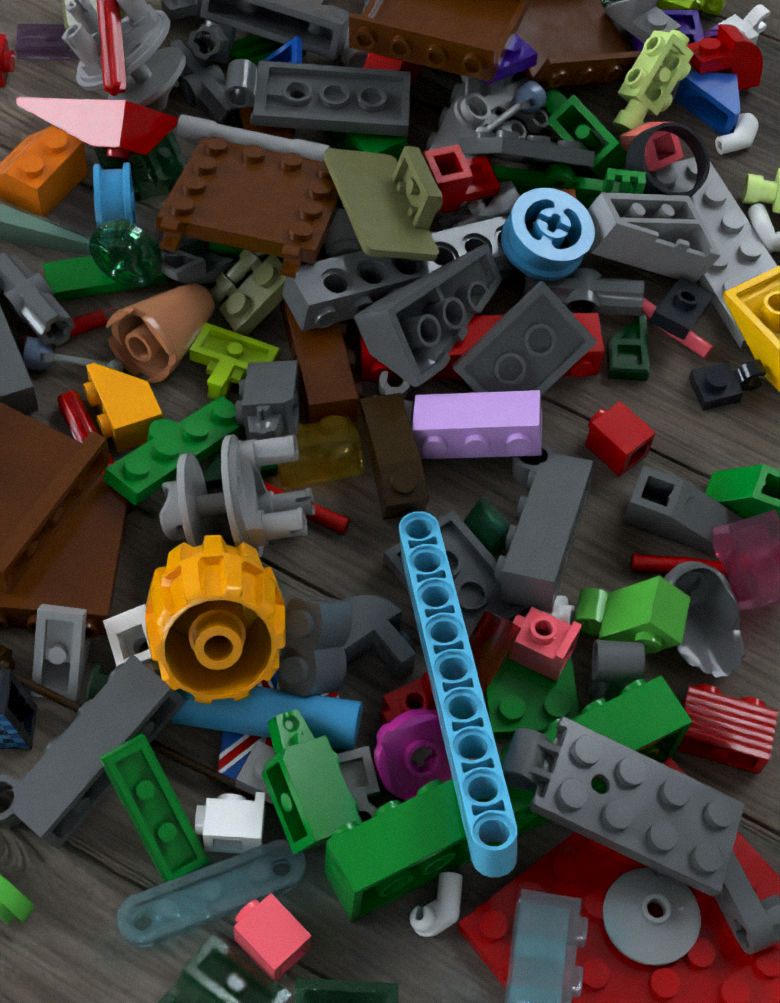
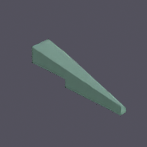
M0 198V241L89 255L96 254L97 240Z

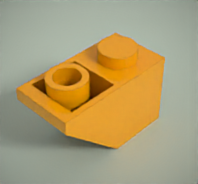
M96 363L86 365L89 382L83 384V389L90 407L98 406L101 414L97 415V421L103 437L106 439L112 438L117 452L147 443L150 424L157 419H163V413L148 381Z

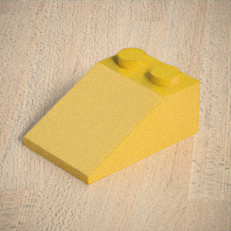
M779 265L725 291L723 299L755 360H761L767 372L764 376L780 392Z

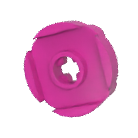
M414 709L404 712L390 723L382 725L376 735L377 745L374 750L375 770L381 783L396 797L407 801L417 796L418 790L433 780L442 779L443 782L452 779L437 710ZM422 746L426 750L432 749V755L425 757L426 765L419 767L415 761H411V757L416 749Z

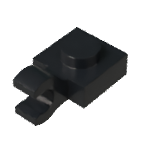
M758 359L746 362L734 371L727 361L691 370L689 381L704 411L740 402L743 395L742 391L760 388L762 383L759 377L766 375L767 372L761 360Z

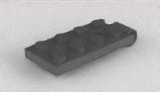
M236 59L228 65L224 97L226 102L233 107H253L250 117L251 126L408 137L411 72L259 61L255 65L246 59ZM294 96H301V97H303V98L297 99V98H292V97H294Z
M565 717L560 718L558 721L553 743H551L548 737L538 731L528 728L515 730L502 765V770L507 785L522 791L536 790L529 805L530 811L713 897L721 893L745 803ZM598 777L603 780L606 785V792L604 794L594 791L591 785L592 778Z

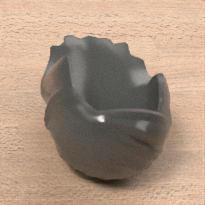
M696 561L678 564L665 575L664 579L691 598L682 644L675 646L676 651L683 661L696 668L702 675L711 674L715 680L726 678L732 671L743 665L741 658L746 657L739 630V603L732 591L731 583L725 575L710 565Z

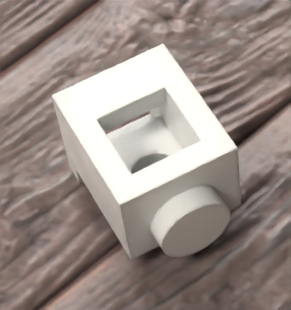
M146 604L103 620L116 666L125 663L133 654L157 675H160L158 661H154L151 658L150 650L139 653L140 646L144 642L148 644L145 623Z
M256 792L255 801L246 800L245 797L238 794H222L218 796V799L206 798V805H197L195 833L203 835L204 851L262 855L266 810L265 792Z

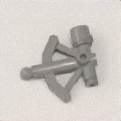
M512 181L499 183L500 189L496 196L464 202L461 204L458 212L445 213L438 220V224L441 229H446L452 223H457L452 226L454 228L508 215L511 213L520 195ZM493 197L488 206H486L485 200ZM467 210H470L472 215H461Z

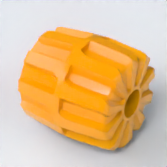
M206 535L202 545L193 547L183 542L168 553L167 566L159 567L155 570L145 608L146 635L151 658L154 661H158L161 679L172 690L176 691L180 688L192 694L195 702L212 704L213 700L233 698L237 702L251 696V689L262 680L269 682L279 668V651L286 645L285 603L272 568H263L257 549L244 541L239 546L233 547L226 545L222 535Z

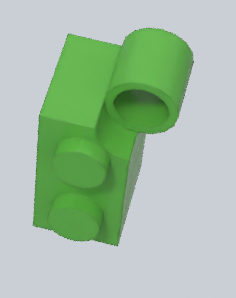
M660 575L610 593L597 588H585L579 593L573 622L575 621L582 625L580 631L582 634L599 636V640L642 642L645 655L657 653L663 649L682 644L691 597Z

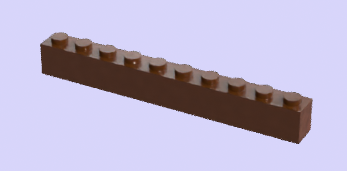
M253 107L239 108V128L293 139L292 135H295V129L251 126L250 117ZM320 250L316 262L329 259V255H322ZM283 299L280 302V308L292 360L298 361L301 399L308 428L357 421V408L360 405V399L364 398L361 381L354 380L352 371H355L352 347L346 348L344 339H347L346 321L336 322L326 328L301 331Z

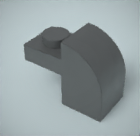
M361 594L344 599V601H349L352 611L350 635L343 646L346 654V666L370 650H373L398 682L412 674L416 648L408 634L400 630L402 610L392 601L377 595Z

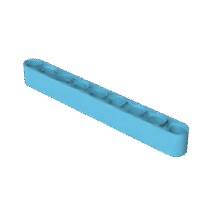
M423 511L412 512L404 516L399 523L401 560L472 863L478 872L488 877H501L512 871L517 862V824L439 523L436 517L430 513ZM468 758H479V759H477V760H469ZM478 799H489V800H491V801H488V802H479V801H476V800H478ZM497 841L503 844L499 846H489L485 843Z

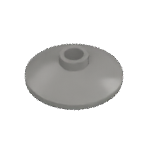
M637 868L621 875L609 888L603 903V922L610 940L622 954L635 962L651 966L673 963L684 957L698 938L701 916L698 903L686 884L665 874L656 876L651 868ZM651 903L659 905L663 910V917L655 918L651 916L647 910V905Z

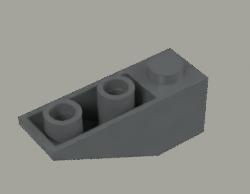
M644 465L622 519V522L722 559L743 564L756 529L754 525L685 480Z

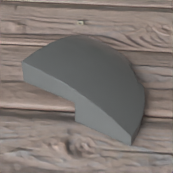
M164 235L155 244V252L158 255L154 257L158 269L168 277L183 283L207 284L215 282L216 277L222 271L227 273L234 265V260L207 251L205 240L183 236L176 252L159 248Z

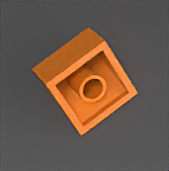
M53 125L27 136L0 163V198L46 218L88 173L84 142Z

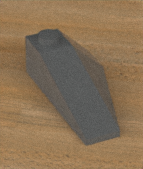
M484 244L379 299L356 314L354 319L369 354L413 387L420 386L444 369L451 359L449 353L455 343L463 341L469 332L466 329L467 325L475 313L482 312L502 281L489 245Z

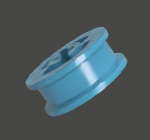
M130 162L124 163L122 169H102L101 164H94V210L100 251H107L108 245L128 244L130 250H136V205Z
M536 188L525 192L515 202L510 215L502 227L501 244L509 261L524 274L545 281L561 280L573 274L581 264L584 255L593 244L595 228L589 212L576 198L561 190ZM535 220L531 230L528 231L525 222ZM565 238H567L570 247L559 249Z

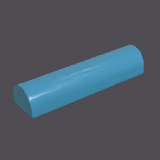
M255 686L251 689V696L237 702L233 698L213 700L212 704L195 702L192 694L180 688L176 690L186 700V703L172 718L173 724L271 738L267 722L276 715L299 709L314 738L326 735L333 748L354 750L363 712L362 701L322 695L303 696L280 689Z

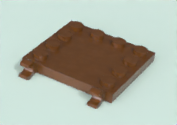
M202 137L157 215L156 230L164 232L159 248L176 252L183 236L283 257L284 261L279 275L296 278L302 262L315 264L340 206L341 199L325 161L320 162L302 158L295 153L282 154L268 151L257 145L245 146L227 142L220 137Z

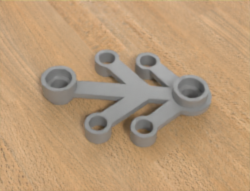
M460 75L466 86L465 95L461 96L454 105V112L458 121L467 129L474 131L480 126H487L499 117L491 113V111L497 109L506 112L516 104L514 102L515 93L519 87L529 81L527 76L505 87L504 79L488 84V95L483 97L480 95V79ZM542 87V88L544 89V91H547V90H549L551 87ZM542 109L532 114H524L518 111L513 116L523 120L525 126L518 120H506L494 130L519 132L520 137L525 138L527 135L526 128L532 133H540L548 126L549 123L546 120L549 117Z

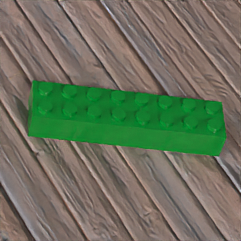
M662 675L648 682L644 679H638L626 686L621 691L620 696L608 702L605 698L597 699L587 705L582 710L581 715L571 719L660 763H663L669 757H674L693 722ZM559 719L551 722L541 731L542 734L550 739L551 743L554 741ZM510 743L507 744L500 752L501 754L499 755L501 766L503 765ZM598 777L592 778L591 785L594 791L599 794L605 793L606 785L603 780ZM442 779L433 780L421 787L417 792V796L403 803L400 800L390 801L375 811V817L359 825L356 821L345 823L331 833V838L326 842L324 873L350 923L438 879L440 873L451 872L472 861L453 779L443 782ZM507 785L517 824V838L551 821L530 811L529 805L536 790L522 791ZM478 799V800H476V801H479V802H488V801H491V800H489V799ZM491 841L485 844L489 846H499L503 843Z

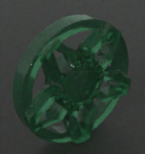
M120 218L119 220L103 222L90 237L89 249L94 262L112 280L125 286L143 287L153 282L159 274L162 264L160 254L162 250L159 248V243L154 242L142 229L131 224L130 220ZM100 247L108 253V261L103 256ZM124 271H131L133 274L137 275L138 277L130 276V275L124 274V273H122V272H124Z

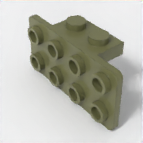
M404 146L398 162L395 157L388 154L327 148L323 159L363 252L375 258L389 257L412 261L436 260L439 249L429 228L435 214L441 209L443 196L419 147Z

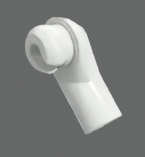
M741 113L734 133L716 138L715 146L717 152L722 155L749 148L753 144L759 127L756 117L751 113Z
M442 872L439 874L437 899L422 908L418 905L411 911L410 924L417 934L424 937H433L457 922L460 914L462 875L453 872Z

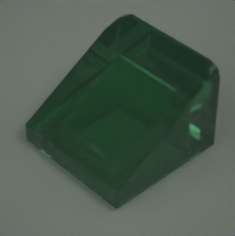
M483 496L476 502L463 522L490 554L494 556L505 549L507 534L511 524Z

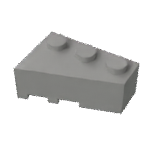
M601 192L587 210L595 228L594 241L590 247V251L594 255L677 280L683 277L694 284L721 256L689 196Z

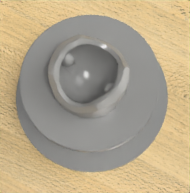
M74 0L76 4L74 5L72 2H69L65 9L71 13L78 24L68 28L64 32L62 39L80 59L76 74L77 83L82 89L87 91L103 89L98 13L88 0ZM116 0L127 14V17L121 20L127 89L124 93H118L117 96L109 94L108 100H127L161 112L166 107L172 88L179 87L177 79L185 67L186 56L178 47H166L157 50L170 29V19L163 11L154 10L145 0Z
M234 434L226 435L221 448L223 492L208 494L201 467L194 454H181L177 463V480L162 484L166 502L161 509L159 518L164 534L171 541L186 539L188 544L196 547L203 544L204 536L213 535L212 516L227 514L235 547L244 541L257 549L259 557L262 556L264 546H267L270 540L307 536L306 515H315V506L312 505L314 497L311 488L274 494L272 490L268 491L260 473L261 466L298 461L299 449L295 434L246 441L239 440Z

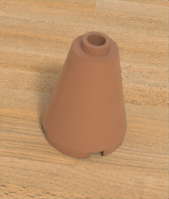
M187 283L119 309L107 321V328L111 326L112 336L108 338V342L116 359L120 360L124 368L135 377L141 372L143 375L150 377L147 380L150 383L164 381L174 372L204 324L213 315L215 310L213 297L205 287L197 283Z

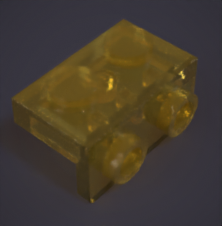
M332 415L324 417L320 422L299 423L298 434L295 435L299 449L298 461L278 464L280 482L285 489L361 475L364 472L361 437L349 416Z

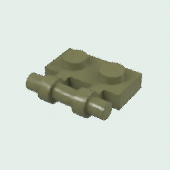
M246 249L239 253L241 258L227 273L222 271L216 277V284L209 291L216 304H219L228 295L229 298L218 309L233 330L244 336H248L284 299L282 292L286 276L279 275L283 264L282 258L270 255L264 261L262 258L266 254ZM253 270V273L239 286L238 283Z

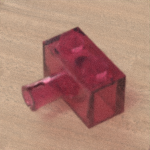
M772 510L712 528L715 536L713 539L715 554L723 562L728 581L731 583L732 591L738 600L740 610L755 609L780 601V520L777 511Z

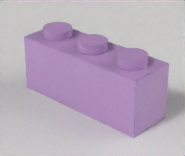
M540 390L415 395L412 431L421 459L541 456L542 408Z

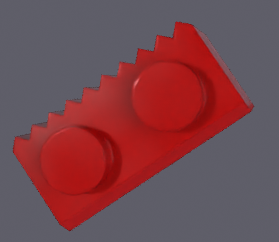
M701 684L696 687L689 685L680 704L693 722L677 751L689 753L692 756H699L701 759L707 758L709 761H716L719 764L725 763L727 766H734L736 769L742 768L745 771H752L754 774H760L771 757L778 710L766 707V703L758 698L743 697L739 700L722 695V691L712 685Z

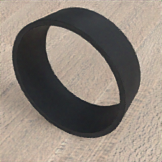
M662 123L642 131L633 139L627 151L626 170L646 172V184L643 194L683 195L691 198L702 187L709 174L710 159L705 143L693 129L681 123ZM655 131L670 132L681 138L691 149L697 164V179L692 190L679 193L666 190L658 185L649 174L645 163V147L650 136Z

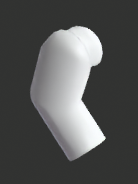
M757 203L752 205L748 210V217L752 227L770 254L773 251L780 252V231H774L768 212L763 204Z

